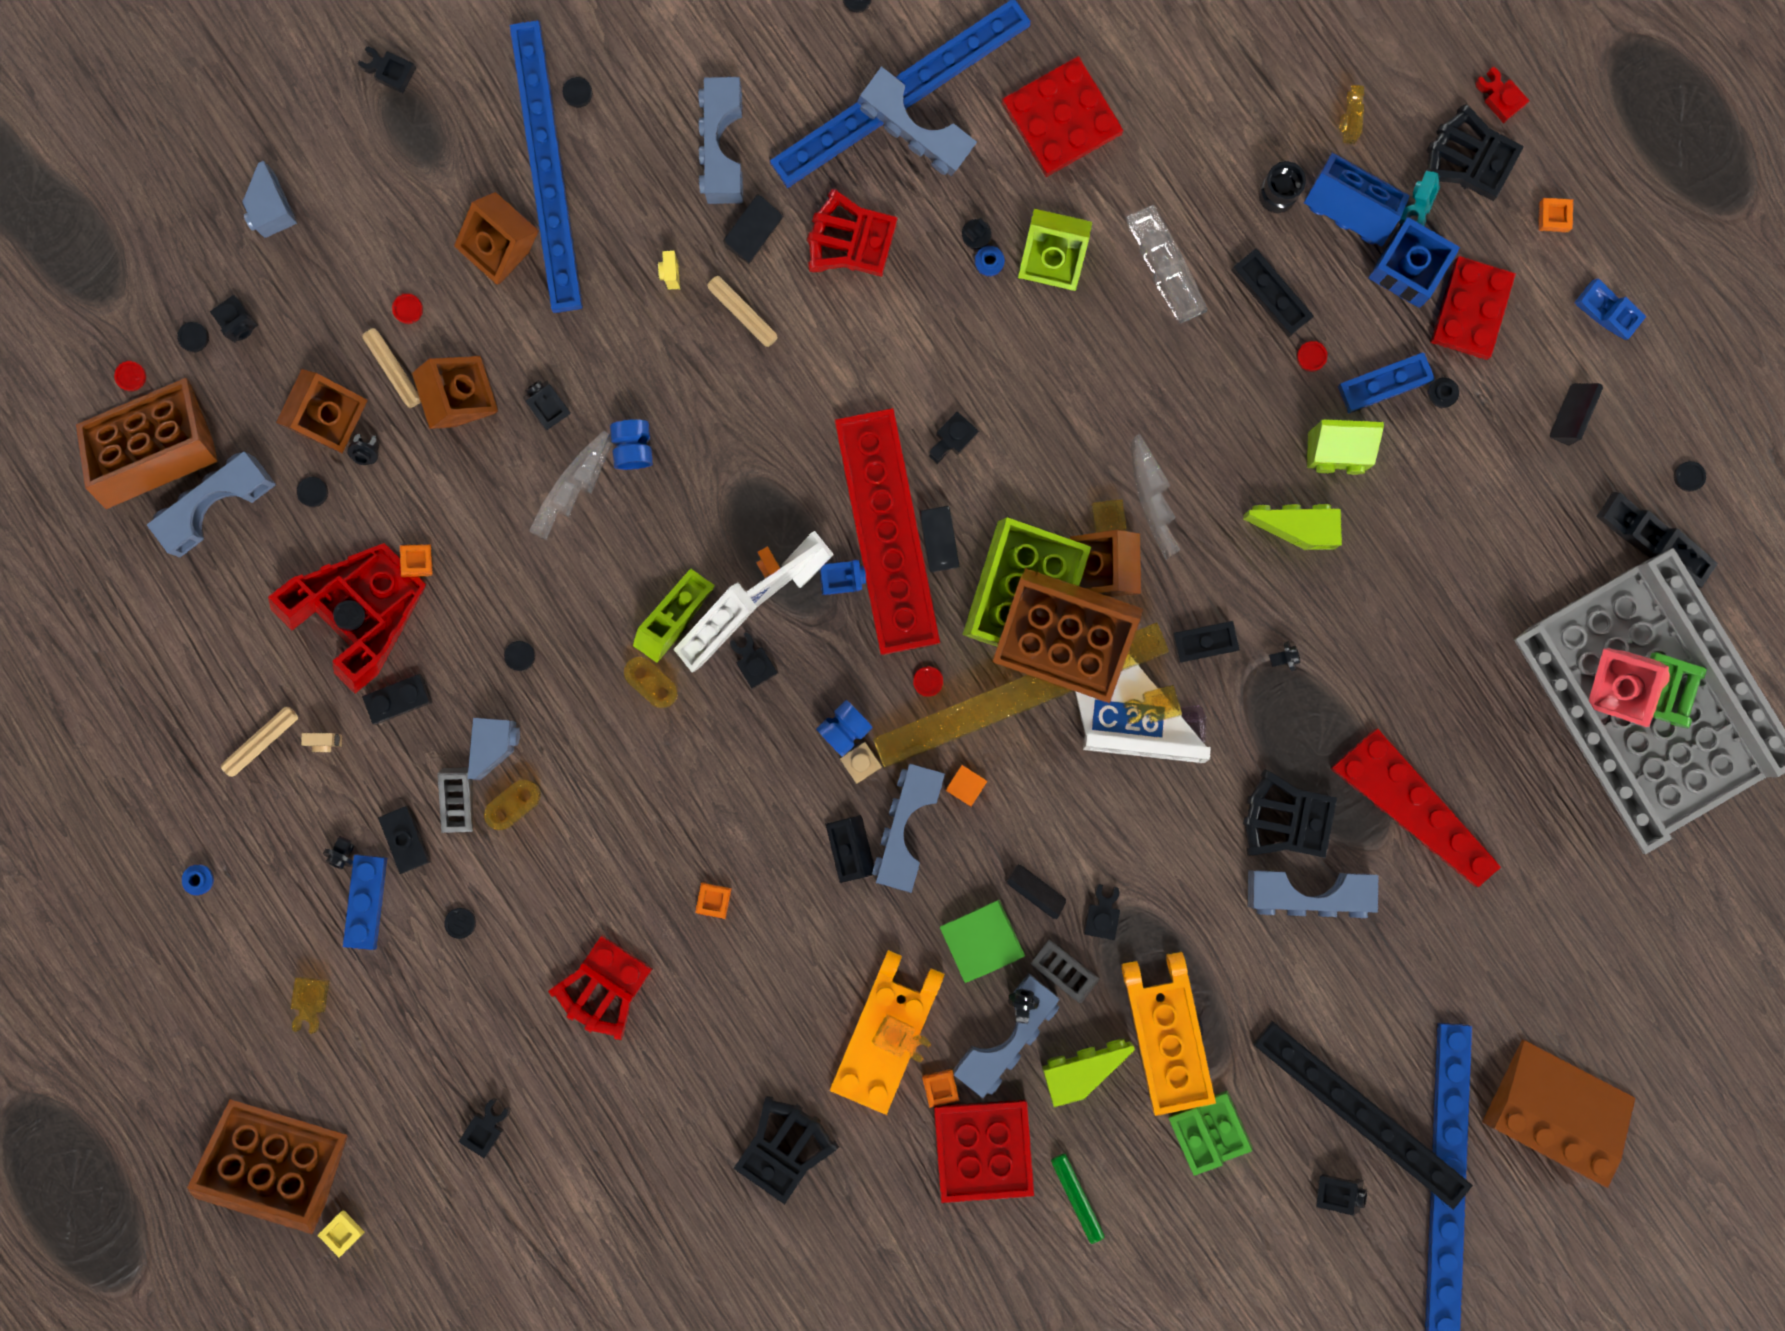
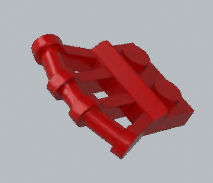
M831 189L827 195L828 200L818 213H814L812 219L814 226L812 232H809L806 241L809 243L811 261L808 262L809 271L822 272L827 269L848 268L852 271L857 270L883 277L898 217L860 208L837 190ZM837 206H841L857 217V222L834 217L831 214ZM829 226L852 232L851 242L823 235L825 227ZM821 246L845 251L848 254L844 257L822 259Z
M602 935L580 968L548 992L551 997L555 996L567 1013L566 1017L571 1021L577 1020L585 1026L584 1029L589 1033L593 1031L612 1035L615 1040L622 1041L631 1002L653 968ZM586 974L592 979L576 1003H574L565 988ZM598 984H601L609 992L592 1016L582 1008ZM616 995L620 997L622 1003L617 1024L601 1021Z

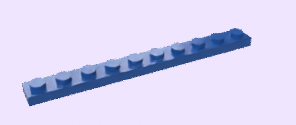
M1016 0L1008 1L897 75L896 78L905 84L903 95L905 110L1030 27L1031 21ZM855 103L771 159L770 165L786 188H789L884 123L877 117L871 119L860 110L861 105Z
M539 20L511 24L510 31L551 310L553 313L583 309L541 24Z
M1437 1023L1432 1152L1466 1179L1472 1026ZM1431 1192L1425 1331H1460L1466 1195L1453 1210Z

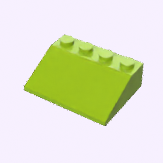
M1008 517L999 520L962 635L998 647L1025 568L1079 586L1091 547Z

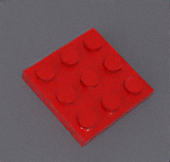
M1079 56L1002 98L1003 107L1045 177L1059 171L1121 136L1123 133V128Z
M1027 1100L934 1107L941 1203L1034 1196Z

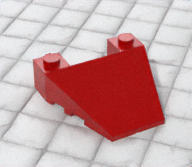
M383 543L348 556V559L342 562L322 566L320 570L313 573L293 577L268 596L271 611L291 631L316 612L350 646L335 658L332 664L334 674L356 694L379 675L423 594L426 584L418 576L401 577L400 558ZM343 601H355L364 608L365 621L360 628L346 631L340 629L335 624L333 617L334 609Z

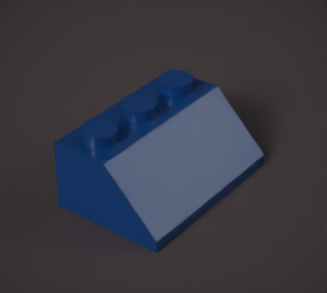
M1331 153L1309 191L1304 204L1308 205V208L1313 213L1326 215L1333 219L1340 228L1345 230L1351 229L1360 234V237L1365 242L1378 244L1382 247L1402 217L1410 195L1340 156Z

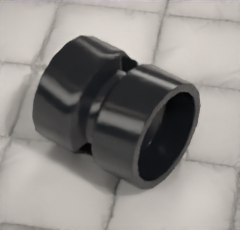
M1289 161L1279 162L1271 168L1258 193L1259 200L1265 209L1273 213H1284L1292 208L1305 188L1306 176L1302 168L1296 163Z

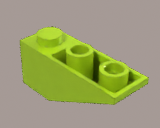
M1291 504L1282 506V510H1271L1270 505L1252 506V510L1243 515L1244 520L1304 550H1334L1342 545L1341 509H1331L1330 504L1313 505L1312 509H1301V505Z
M1117 1039L1106 1043L1107 1048L1095 1051L1094 1047H1089L1077 1051L1076 1057L1065 1059V1056L1062 1055L1048 1059V1064L1041 1067L1053 1106L1058 1107L1085 1099L1135 1050L1134 1045L1130 1041L1125 1042L1124 1039Z

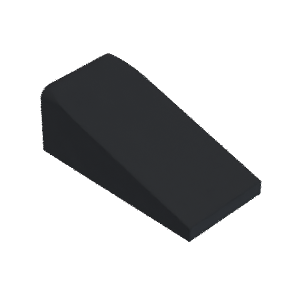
M944 506L920 511L919 515L930 573L960 568L950 507Z

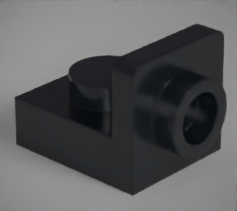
M234 294L210 311L222 328L220 330L222 334L234 343L249 337L252 330L259 326L240 299Z
M539 380L525 390L527 393L523 397L525 402L546 430L571 414L548 380L544 383H541Z
M1325 1174L1320 1175L1316 1207L1354 1216L1361 1208L1364 1209L1366 1205L1367 1189H1363L1364 1180L1356 1179L1352 1181Z

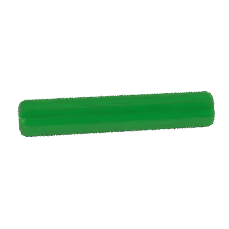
M1066 1154L1055 1156L1051 1159V1163L1089 1242L1094 1244L1101 1241L1105 1235Z

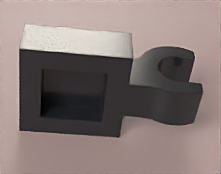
M956 412L936 433V436L941 441L929 452V457L938 464L951 449L959 455L978 435L979 431L959 412Z

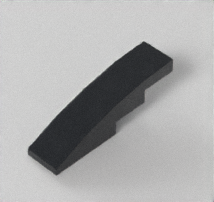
M1612 492L1596 516L1615 533L1650 558L1674 548L1698 588L1703 587L1718 564L1678 528H1669L1649 510H1640L1620 492Z

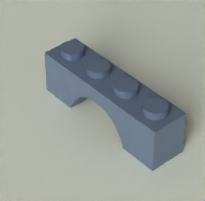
M881 66L857 101L861 105L860 110L871 119L877 117L885 124V130L896 138L901 136L909 143V149L918 156L924 154L933 161L931 163L933 168L943 175L948 173L952 176L977 141L954 123L940 130H927L916 125L909 118L904 108L903 95L905 84Z
M705 77L704 89H699V106L704 107V117H699V134L704 136V146H699L700 165H704V175L699 176L700 194H705L708 204L743 203V173L741 165L727 158L719 148L720 138L725 128L732 122L742 118V86L740 77Z
M245 451L236 453L226 461V465L220 470L207 474L202 479V483L196 488L183 492L178 497V501L171 507L158 511L153 516L154 519L147 526L168 554L182 557L204 540L202 532L203 518L208 508L214 502L224 497L236 496L253 503L276 484L256 457Z
M909 764L908 770L902 768L897 786L903 787L900 799L893 798L889 816L894 817L891 829L885 827L880 844L886 846L883 858H876L872 875L878 876L876 883L912 893L920 862L906 848L903 836L904 827L909 816L915 810L928 804L937 803L945 776L944 773Z
M1248 870V907L1257 909V914L1275 915V909L1287 910V915L1306 916V910L1318 911V916L1337 917V911L1349 912V917L1368 918V912L1378 913V875L1339 873L1336 882L1328 891L1317 896H1305L1294 889L1285 872Z
M1029 973L1013 992L1015 993L1018 989H1027L1032 991L1040 1000L1039 1007L1030 1010L1028 1024L1016 1023L1011 1036L997 1047L978 1048L971 1046L953 1069V1075L982 1098L987 1092L992 1095L1002 1082V1079L999 1077L1006 1068L1011 1070L1021 1058L1018 1052L1025 1043L1030 1046L1040 1034L1039 1025L1044 1019L1050 1021L1060 1007L1057 1005V1002L1060 1000L1058 996Z

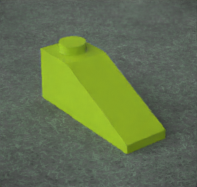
M690 568L639 626L633 646L658 663L681 635L715 585Z

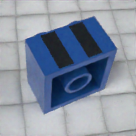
M1407 217L1396 230L1368 279L1414 306L1421 308L1431 298L1460 247Z

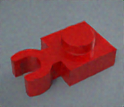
M1492 67L1487 72L1492 82H1486L1481 76L1475 82V85L1479 91L1490 95L1485 100V103L1504 124L1525 107L1530 100L1511 79L1504 84L1501 81L1499 70Z

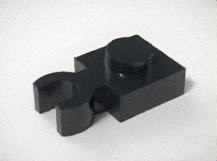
M366 47V53L373 57V60L370 63H364L359 60L358 65L366 73H375L374 78L377 82L400 93H404L416 70L415 65L388 51L381 58L375 49Z
M745 632L744 636L747 639V645L744 648L737 647L734 640L730 641V646L733 651L743 656V659L736 662L751 689H754L776 676L778 672L762 647L754 651V640L748 632Z
M1097 884L1095 896L1098 899V905H1088L1084 935L1115 940L1120 910L1112 908V903L1119 897V888L1113 887L1112 895L1106 898L1102 895L1103 885Z
M495 1097L486 1104L484 1110L485 1117L477 1113L458 1141L482 1158L488 1156L504 1130L497 1126V1123L504 1120L511 1111V1108L507 1106L502 1111V1114H496L493 1110V1106L497 1101Z

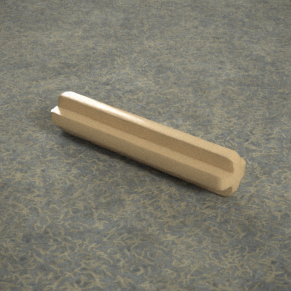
M715 276L708 283L709 290L765 347L771 346L777 340V334L720 276Z
M374 328L365 332L362 335L363 340L405 405L413 408L421 403L417 390L380 333Z
M284 707L229 756L220 766L225 774L232 777L237 775L298 719L294 710L290 707Z

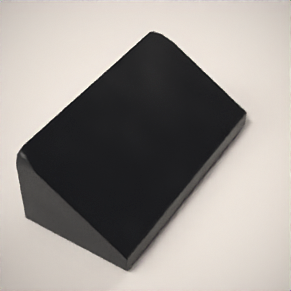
M757 194L723 241L725 248L750 264L784 216L762 196Z
M1575 383L1570 386L1551 430L1550 438L1568 446L1582 439L1603 390L1602 384Z
M859 815L825 824L839 882L843 883L871 876L874 863L862 816Z
M1018 864L1005 880L1006 884L1054 920L1058 919L1066 904V899L1025 867Z

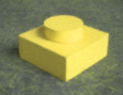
M662 251L663 262H658L659 278L665 281L668 290L680 289L679 265L675 251Z
M343 1210L318 1236L338 1257H341L365 1231Z

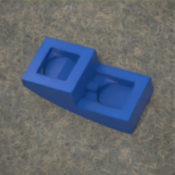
M1599 278L1592 280L1574 302L1589 317L1624 340H1628L1646 318L1627 297L1618 298Z

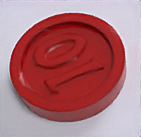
M406 293L394 300L392 312L401 323L412 324L421 318L423 305L415 295Z
M1317 341L1304 343L1297 352V362L1306 371H1317L1327 362V350Z
M125 361L116 368L114 379L120 388L126 391H136L144 385L146 372L140 364L134 361Z
M923 667L914 675V688L922 696H935L943 687V676L934 667Z

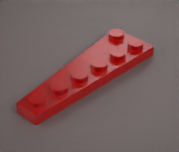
M1378 728L1370 732L1331 767L1334 773L1359 793L1366 796L1377 808L1388 814L1399 826L1422 842L1421 844L1437 854L1442 861L1474 887H1480L1501 868Z

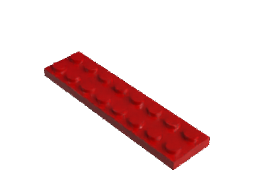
M894 408L835 419L880 654L882 656L940 644Z

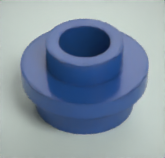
M986 246L977 252L975 266L981 274L994 276L1000 273L1004 267V255L997 247ZM987 256H992L995 259V263L987 264L984 259Z
M200 864L192 865L182 875V886L191 895L205 894L213 886L214 876L207 866ZM196 874L200 877V883L197 886L193 883V877Z

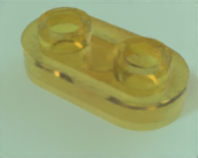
M635 657L627 662L624 668L626 681L652 705L658 708H668L676 702L678 697L677 686L651 661L643 657ZM643 667L646 670V675L639 679L636 676V671L638 668ZM661 688L668 690V696L664 699H660L658 696V691Z
M519 780L491 801L484 811V819L487 825L495 830L508 829L535 808L541 798V792L537 784L529 780ZM525 789L531 795L527 801L521 798V793ZM500 809H504L507 813L504 820H500L497 816Z

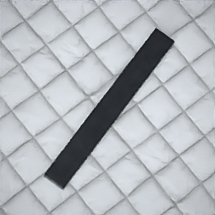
M1272 1020L1253 1042L1257 1049L1453 1210L1473 1187L1469 1181Z

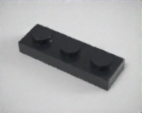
M1254 249L1231 269L1288 338L1314 317L1257 249Z

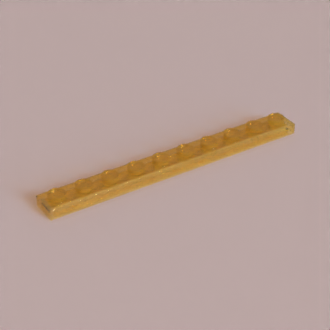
M1157 622L1136 631L1122 671L1169 653L1168 646ZM1027 675L875 737L873 741L883 767L886 768L1071 693L1073 690Z

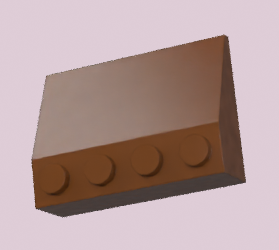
M187 378L76 424L85 488L105 509L218 462L213 438Z
M1025 568L1020 578L993 663L1110 703L1139 625L1143 608Z
M1522 1039L1482 1123L1608 1188L1622 1159L1635 1097Z
M230 1099L187 1189L195 1199L313 1234L326 1205L348 1136Z

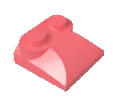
M1610 648L1603 649L1589 702L1596 711L1649 727L1662 689L1669 682V666L1660 661L1627 651Z

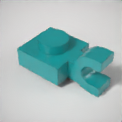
M1426 171L1422 181H1417L1412 196L1415 199V204L1404 209L1399 220L1400 224L1407 217L1418 216L1416 222L1425 226L1426 213L1429 214L1440 189L1438 173Z

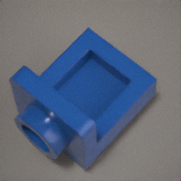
M859 560L824 564L819 569L822 595L858 592L862 590V584H866L865 568L860 566Z

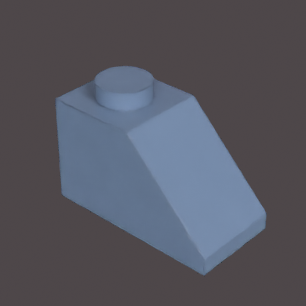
M264 161L258 163L243 199V204L247 211L244 214V218L252 231L257 230L266 238L297 224V221L275 172Z
M473 718L467 779H483L514 752V746H518L520 740V729L516 728V722Z

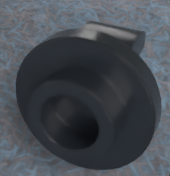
M982 218L970 220L962 229V240L971 249H981L987 246L991 240V228Z
M1445 377L1436 379L1427 391L1431 403L1441 409L1448 408L1456 403L1460 393L1458 385L1452 379Z
M357 434L353 439V443L347 449L349 457L359 465L374 464L379 456V444L376 436H372L371 441L365 443L362 440L361 434Z
M1289 641L1284 642L1285 651L1269 655L1271 665L1276 667L1288 663L1290 670L1296 671V664L1301 663L1297 646L1291 647Z
M339 836L333 850H324L323 855L327 857L325 862L341 870L344 866L351 867L353 861L348 857L354 848V845L351 844L352 841Z
M1018 989L1015 993L1009 995L1008 1003L1016 1008V1023L1028 1024L1030 1010L1039 1007V998L1030 990Z

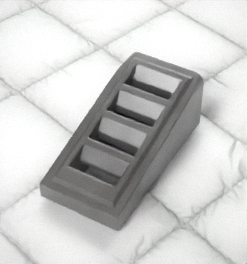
M469 767L443 768L437 773L441 833L473 831V779H467ZM449 779H462V783L449 784ZM463 791V796H449V792ZM449 804H464V808L449 809ZM449 816H465V821H449Z
M1051 940L1047 941L1031 962L1032 966L1078 1003L1084 1001L1100 980ZM1054 951L1058 955L1048 968L1044 967V962ZM1064 959L1067 964L1056 976L1053 972ZM1074 967L1077 972L1066 984L1063 980ZM1084 975L1087 980L1078 991H1075L1073 987Z

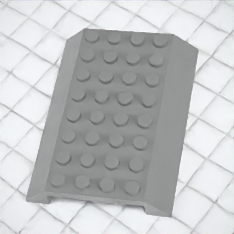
M1674 548L1631 568L1532 625L1514 639L1643 854H1647L1672 839L1670 833L1764 778L1779 777L1785 773V729ZM1610 648L1627 651L1650 658L1651 653H1660L1706 668L1705 678L1700 680L1689 717L1692 719L1690 728L1674 726L1656 718H1652L1650 726L1645 727L1594 710L1589 702V697L1603 649ZM1684 673L1671 711L1677 713L1688 677Z

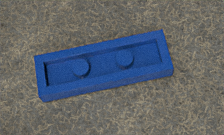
M1423 352L1340 383L1337 387L1349 414L1432 383L1435 378Z
M354 855L343 947L368 950L377 949L388 859L386 857Z

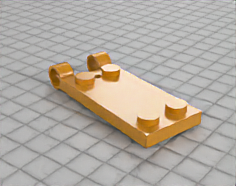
M890 950L885 955L830 1088V1091L885 1115L888 1113L945 975L930 968L920 992L896 983L892 980L902 956ZM898 995L905 996L906 1000L904 1003L897 1002L896 998Z
M1182 952L1166 955L1172 982L1143 988L1138 962L1133 961L1121 964L1151 1106L1155 1116L1216 1104L1187 966ZM1159 993L1164 995L1162 1002L1156 1000V996Z

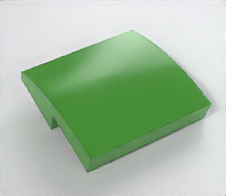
M1000 900L973 910L969 914L940 926L965 983L1002 968L1025 956Z
M1228 1090L1214 1095L1216 1104L1178 1111L1168 1118L1194 1176L1223 1166L1224 1161L1252 1152L1253 1146Z

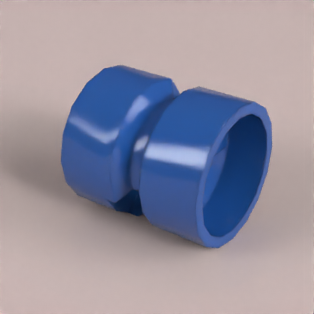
M623 420L610 425L611 442L616 445V448L612 450L614 468L634 470L653 465L651 447L646 445L650 440L648 421Z
M847 700L834 711L835 717L833 719L827 717L816 728L820 735L842 757L855 746L854 740L856 738L862 739L873 729L871 724Z

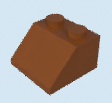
M494 192L472 201L454 247L498 285L529 254L539 230L499 194Z
M481 356L430 358L412 372L429 429L457 427L498 412Z
M301 369L276 423L301 436L343 453L368 400L318 373Z
M1112 530L1070 536V540L1091 547L1079 587L1108 597L1141 594L1139 533Z

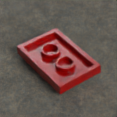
M1458 256L1454 261L1430 343L1485 360L1490 359L1516 273Z

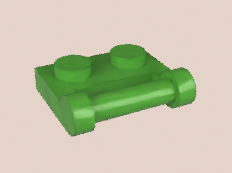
M1651 653L1650 659L1660 661L1669 666L1670 674L1668 684L1662 689L1653 718L1668 722L1674 726L1689 729L1692 719L1689 717L1700 680L1705 678L1707 669L1660 653ZM1684 673L1688 677L1677 713L1671 711Z

